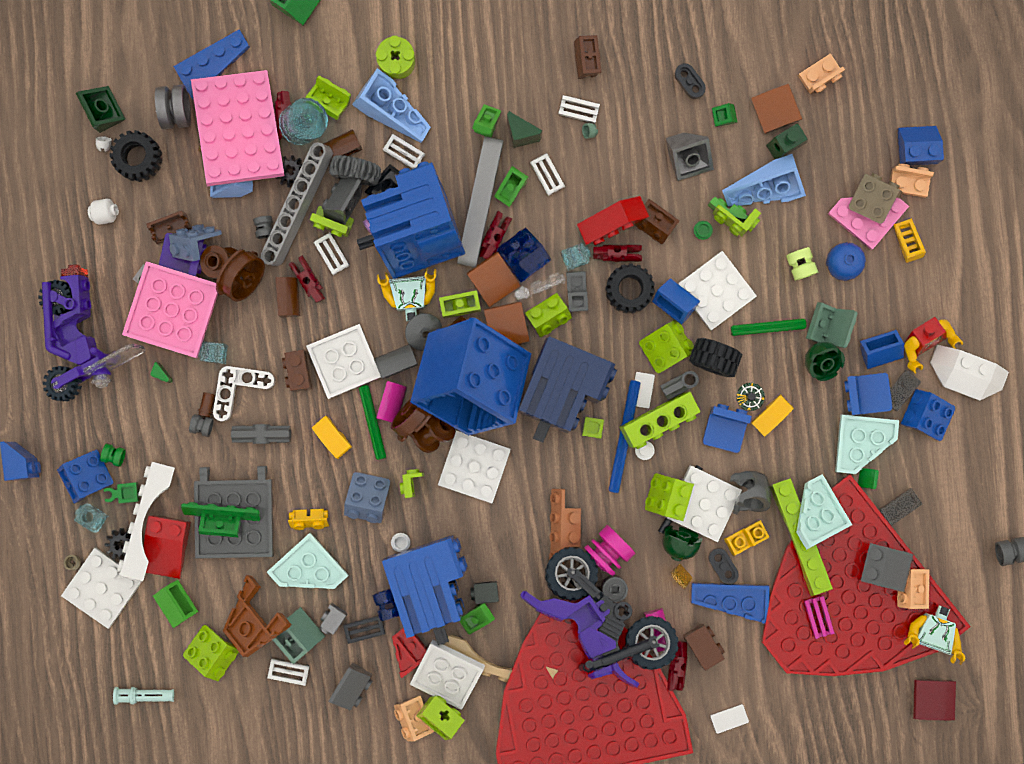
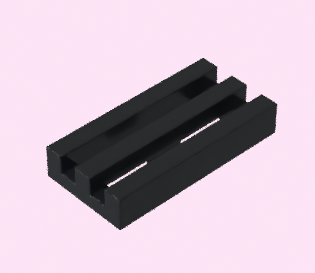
M381 615L343 625L348 644L386 634ZM378 620V624L351 631H349L348 629L350 627ZM380 628L378 632L355 638L350 637V635Z

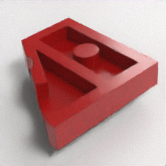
M404 628L392 636L401 678L420 665L427 651L426 646L416 634L407 638Z

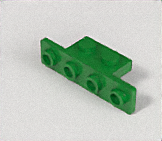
M194 502L182 503L181 505L184 515L201 516L198 532L203 535L238 538L241 520L260 521L261 519L259 510L252 507L241 509L230 505L218 507L215 504L199 505Z

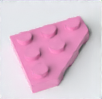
M850 197L841 198L829 211L828 215L866 247L873 250L909 206L900 198H896L884 223L879 224L850 210L849 204L853 198Z

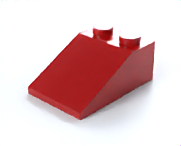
M156 515L148 516L144 537V553L148 560L146 573L181 579L191 526L190 521Z

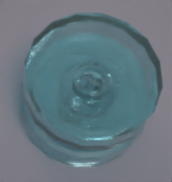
M311 98L296 100L281 112L279 118V128L282 135L295 145H305L319 138L326 131L328 125V116L324 107L318 101Z

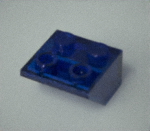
M526 227L504 242L496 251L520 282H523L551 261L543 245Z

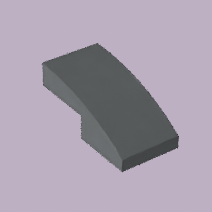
M566 272L569 312L588 311L586 272Z

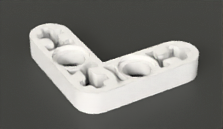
M231 366L223 367L219 373L213 409L215 419L227 421L231 418L236 385L271 389L276 382L274 375L265 371ZM228 370L233 374V377H230L228 382L232 384V387L222 385V382L226 383L227 381L224 373H227ZM246 372L251 373L253 376L250 383H245L242 380V376ZM256 373H259L258 378H265L268 375L271 383H267V386H264V382L257 381L258 385H254L257 380ZM225 388L231 392L228 399H223L220 395L221 391ZM219 401L229 402V406L225 405L224 407L227 415H224L223 418L218 414V410H222L223 407L222 404H219Z

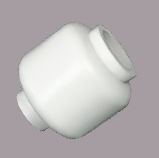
M108 198L95 200L88 207V216L97 225L113 223L116 215L119 213L118 206Z

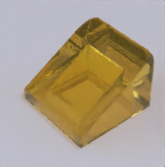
M681 564L670 572L674 580L684 589L692 580V576Z

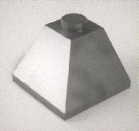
M681 133L666 138L668 154L678 181L714 170L710 142L707 136Z

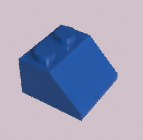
M937 126L898 128L900 164L928 165L938 164L944 160L943 140Z
M0 442L4 481L39 477L41 465L34 455L17 442Z

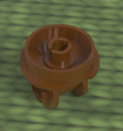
M212 245L203 251L200 258V265L204 274L211 278H217L216 292L219 295L224 294L236 302L246 299L254 292L261 282L265 271V263L258 257L255 251L245 252L243 249L237 250L232 247L223 248Z
M411 399L400 409L391 423V429L398 434L397 439L400 442L405 441L409 435L415 445L426 453L434 452L438 449L440 442H448L455 435L454 427L410 402Z

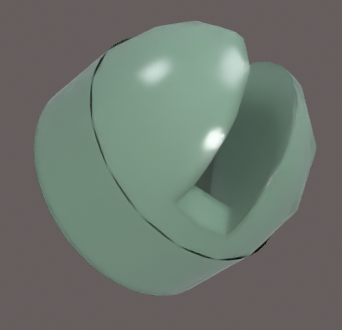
M585 123L582 126L584 138L596 137L598 129H596L597 126L594 123Z

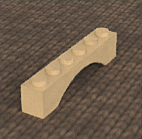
M447 633L449 642L445 643V646L484 664L485 667L482 675L490 677L493 674L499 676V680L507 682L512 668L488 662L471 648L466 639ZM546 667L553 679L558 670Z

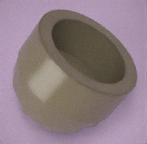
M68 555L64 560V567L67 570L75 571L81 566V560L78 556Z

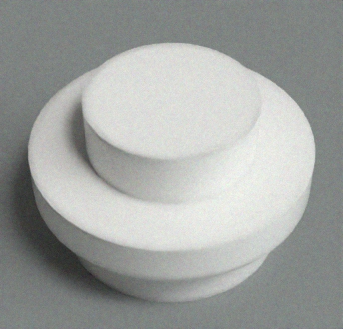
M646 441L647 445L644 447L635 448L637 457L642 460H648L654 455V446Z
M397 533L392 537L391 546L397 552H404L410 546V538L405 533Z

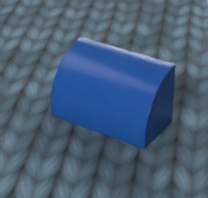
M671 278L657 290L652 300L655 305L681 325L700 303L696 297Z
M897 330L860 341L861 353L867 369L904 358V342Z

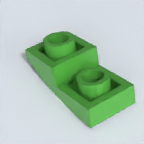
M714 197L708 204L713 210L718 205H721L741 222L748 218L746 215L747 211L742 206L733 204L728 209L727 203L721 198L717 199Z

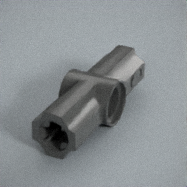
M270 424L232 426V443L253 442V444H270V442H291V426H270Z

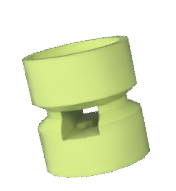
M810 247L786 255L789 266H793L791 272L795 281L818 273L815 262L811 261L813 255ZM805 259L806 263L798 266L797 261Z

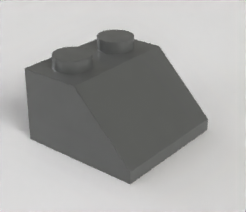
M341 178L338 184H334L331 190V197L326 199L322 205L325 218L343 225L346 224L362 196V180Z
M870 543L861 581L905 592L914 554Z
M352 662L328 702L351 710L353 706L357 708L363 698L360 696L363 689L367 691L373 682L370 679L372 674Z

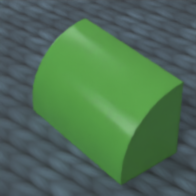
M178 580L153 595L173 628L198 613V610Z

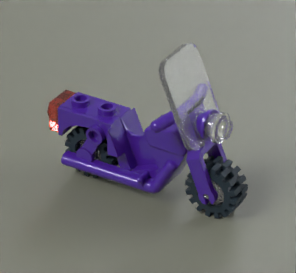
M76 264L68 265V268L61 269L60 279L66 282L60 280L42 282V289L39 291L42 293V296L38 295V299H42L39 305L43 306L46 350L56 356L81 365L73 369L58 366L47 371L49 375L44 376V379H47V381L43 382V385H46L43 390L48 392L46 395L51 397L50 399L67 402L70 399H75L74 395H79L80 393L77 389L82 388L78 384L92 376V384H96L97 388L108 387V383H112V380L109 379L111 370L146 351L144 346L129 344L111 354H105L97 349L93 337L79 332L77 324L91 317L88 270L80 268V265Z

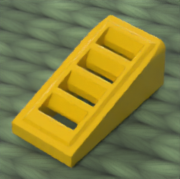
M912 218L894 224L893 227L906 263L923 258L926 251ZM910 227V230L901 233V229ZM911 234H912V236H913V237H910V238H907V239H904V238H903V237L908 236V235H911ZM915 242L914 245H911V246H908V247H907V245H906V244Z

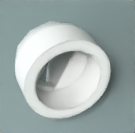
M103 136L96 138V147L99 151L104 149L106 152L111 148V138Z

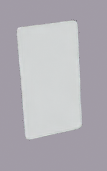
M636 372L635 381L641 383L637 407H650L655 375Z
M742 704L711 715L717 734L749 723Z

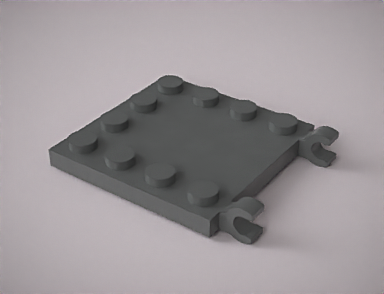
M257 466L258 480L209 481L210 467H200V481H194V503L199 505L215 504L218 507L230 505L241 509L252 507L259 510L261 519L260 521L241 520L237 538L199 534L201 516H195V558L273 557L272 479H267V466Z

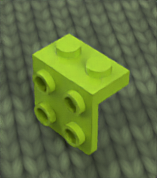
M718 205L712 214L718 223L726 224L732 234L742 237L747 230L751 232L759 223L760 219L758 217L761 212L755 208L744 223L721 205Z
M676 320L664 325L639 341V345L657 373L663 372L690 356L694 348L692 341L686 337L683 326Z
M654 474L651 480L650 491L645 501V510L684 521L694 484L661 474Z
M203 625L183 653V657L204 677L219 681L230 664L235 660L239 651L233 644L224 641L209 626Z

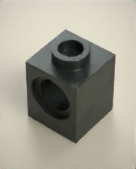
M497 581L474 583V588H470L471 600L475 599L476 604L499 602Z

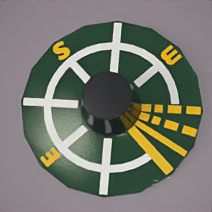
M755 383L742 385L736 395L739 406L747 411L759 409L765 400L763 389Z

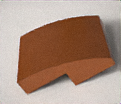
M789 84L751 98L765 134L802 120Z
M498 252L466 273L488 307H491L520 287L517 279Z
M521 301L484 309L487 326L516 344L530 341Z

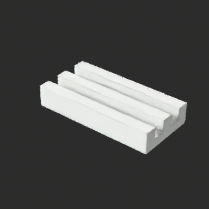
M563 95L558 115L595 124L600 104ZM565 102H570V103H574V104H578V105H582V106L594 108L595 110H590V109H586V108H582V107H578V106H574V105H570V104H565ZM564 108L591 114L593 115V118L563 110Z
M392 134L383 148L384 152L412 169L417 168L425 156V153ZM395 140L396 142L405 146L409 150L418 154V158L406 152L405 150L393 144L392 142ZM392 147L393 149L402 153L406 157L415 161V163L413 164L409 162L408 160L404 159L403 157L399 156L398 154H396L388 148Z
M547 153L530 162L548 196L565 188ZM542 160H546L559 184L558 186L553 182ZM536 163H539L540 167L542 168L545 176L547 177L552 187L551 190L547 186Z
M331 233L314 242L333 276L350 266ZM326 239H330L344 264L340 265ZM321 242H323L331 258L336 264V269L333 268L327 256L325 255L323 249L321 248Z
M272 658L267 678L305 686L310 666L298 663L292 664V662ZM274 664L302 669L304 672L274 667ZM273 671L301 676L303 679L299 680L274 675Z

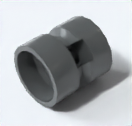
M1024 537L1014 538L1011 542L1004 540L995 543L996 557L1001 566L1012 565L1014 561L1017 563L1024 562Z
M608 576L602 582L601 590L610 601L615 603L621 602L627 596V584L619 576Z

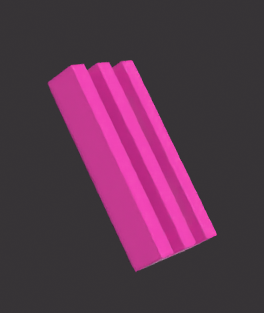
M824 596L804 600L814 638L817 639L829 634H835ZM817 601H820L828 630H825ZM810 603H813L816 616L821 629L820 633H818L813 613L810 607Z

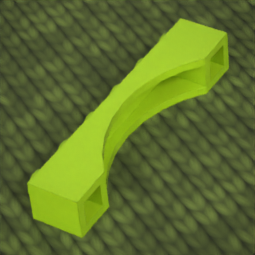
M791 478L771 485L770 490L792 538L810 595L814 596L833 589L817 546L814 545L806 550L796 533L801 504Z

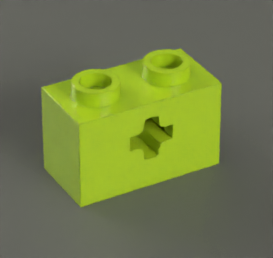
M441 696L429 697L416 716L444 740L452 739L465 720L461 717V713L458 710L451 709L446 705V700Z

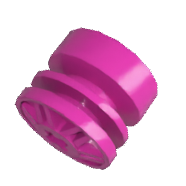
M606 525L598 533L603 541L599 543L592 539L591 542L596 548L593 550L588 544L584 548L591 555V559L595 560L596 565L613 577L616 573L610 566L614 564L620 570L621 566L617 559L620 557L628 562L636 553L609 525Z

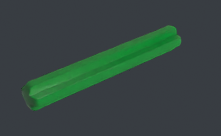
M793 319L731 326V335L739 336L805 329L807 324L806 319Z
M368 385L360 386L359 392L375 457L377 460L386 458V453L370 388Z

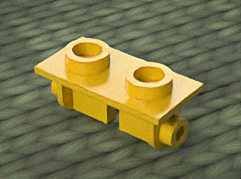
M310 509V516H307V510H293V512H289L288 523L290 528L295 530H303L310 527L323 529L324 527H329L327 520L328 510Z

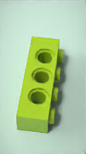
M684 392L619 428L628 446L639 449L647 445L646 441L651 438L656 440L662 437L664 431L668 429L673 431L679 428V423L683 421L687 423L697 418L696 414L700 413V410L691 392ZM676 407H678L681 411V414L678 418L674 415V409ZM659 416L664 418V424L661 427L657 424ZM643 425H646L648 428L646 435H642L640 432Z

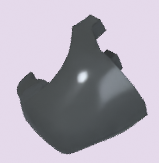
M744 471L734 473L731 476L730 482L734 481L748 489L738 496L733 509L734 514L737 515L739 511L748 510L763 512L770 508V486L764 474L756 471Z

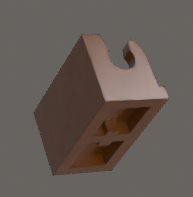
M579 36L574 41L578 79H583L586 76L596 77L602 73L598 36Z
M182 210L146 224L148 230L151 231L152 240L157 245L164 242L167 233L174 234L176 230L184 228L192 229L187 214Z

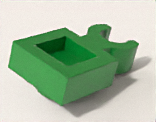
M138 482L117 484V490L114 488L104 489V492L110 491L112 493V497L105 499V502H113L117 498L119 503L140 501Z

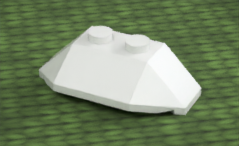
M936 345L930 361L943 387L979 401L1001 391L1009 373L996 363L962 350Z

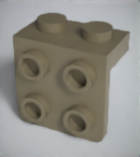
M874 173L871 176L865 174L849 204V209L882 224L896 198H900L902 191L899 189V185L891 181L888 184L882 182V177Z

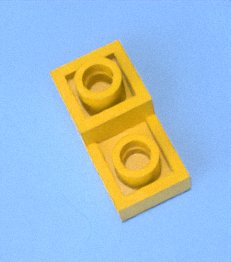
M780 394L751 423L765 437L794 408Z
M325 415L312 427L315 434L336 459H339L352 447L344 434L338 431L328 416Z
M759 520L724 538L731 554L736 556L744 550L768 539L769 535L763 523Z

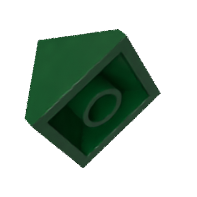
M109 86L76 92L92 127L99 133L125 120Z
M510 111L507 113V124L514 148L540 142L542 138L541 129Z

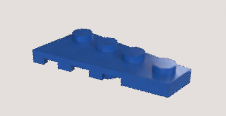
M239 29L173 67L194 101L191 79L220 76L230 64H233L250 47Z
M691 583V603L765 624L769 607L770 586Z

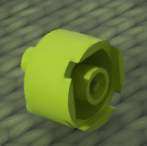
M394 35L383 40L378 46L376 59L379 69L392 79H404L412 73L415 67V54L413 47L406 39ZM394 56H396V57L399 56V60H397V59H394V60H393V57H394Z

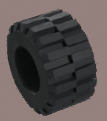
M134 130V133L126 131L127 135L120 134V139L117 140L115 138L113 141L116 143L115 146L111 145L110 149L113 151V153H109L112 159L111 164L118 173L131 181L142 182V179L147 181L150 179V175L153 177L156 175L154 172L156 169L160 170L161 167L158 164L162 163L163 160L160 157L162 151L159 149V145L146 133H141L137 130ZM135 147H144L146 154L143 162L136 166L128 165L127 156L130 150Z
M632 263L621 265L611 273L607 280L605 291L607 292V300L609 299L611 306L616 307L618 311H623V313H635L643 310L651 302L655 292V283L652 281V275H649L648 270L641 268V265L638 264L637 266ZM633 278L639 282L641 293L636 299L629 300L620 294L619 284L623 279Z
M697 338L689 361L694 366L724 377H735L742 353L726 344L707 338Z

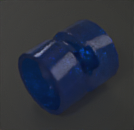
M391 589L372 595L375 606L379 607L377 613L380 621L399 616ZM392 603L391 608H385L386 604Z

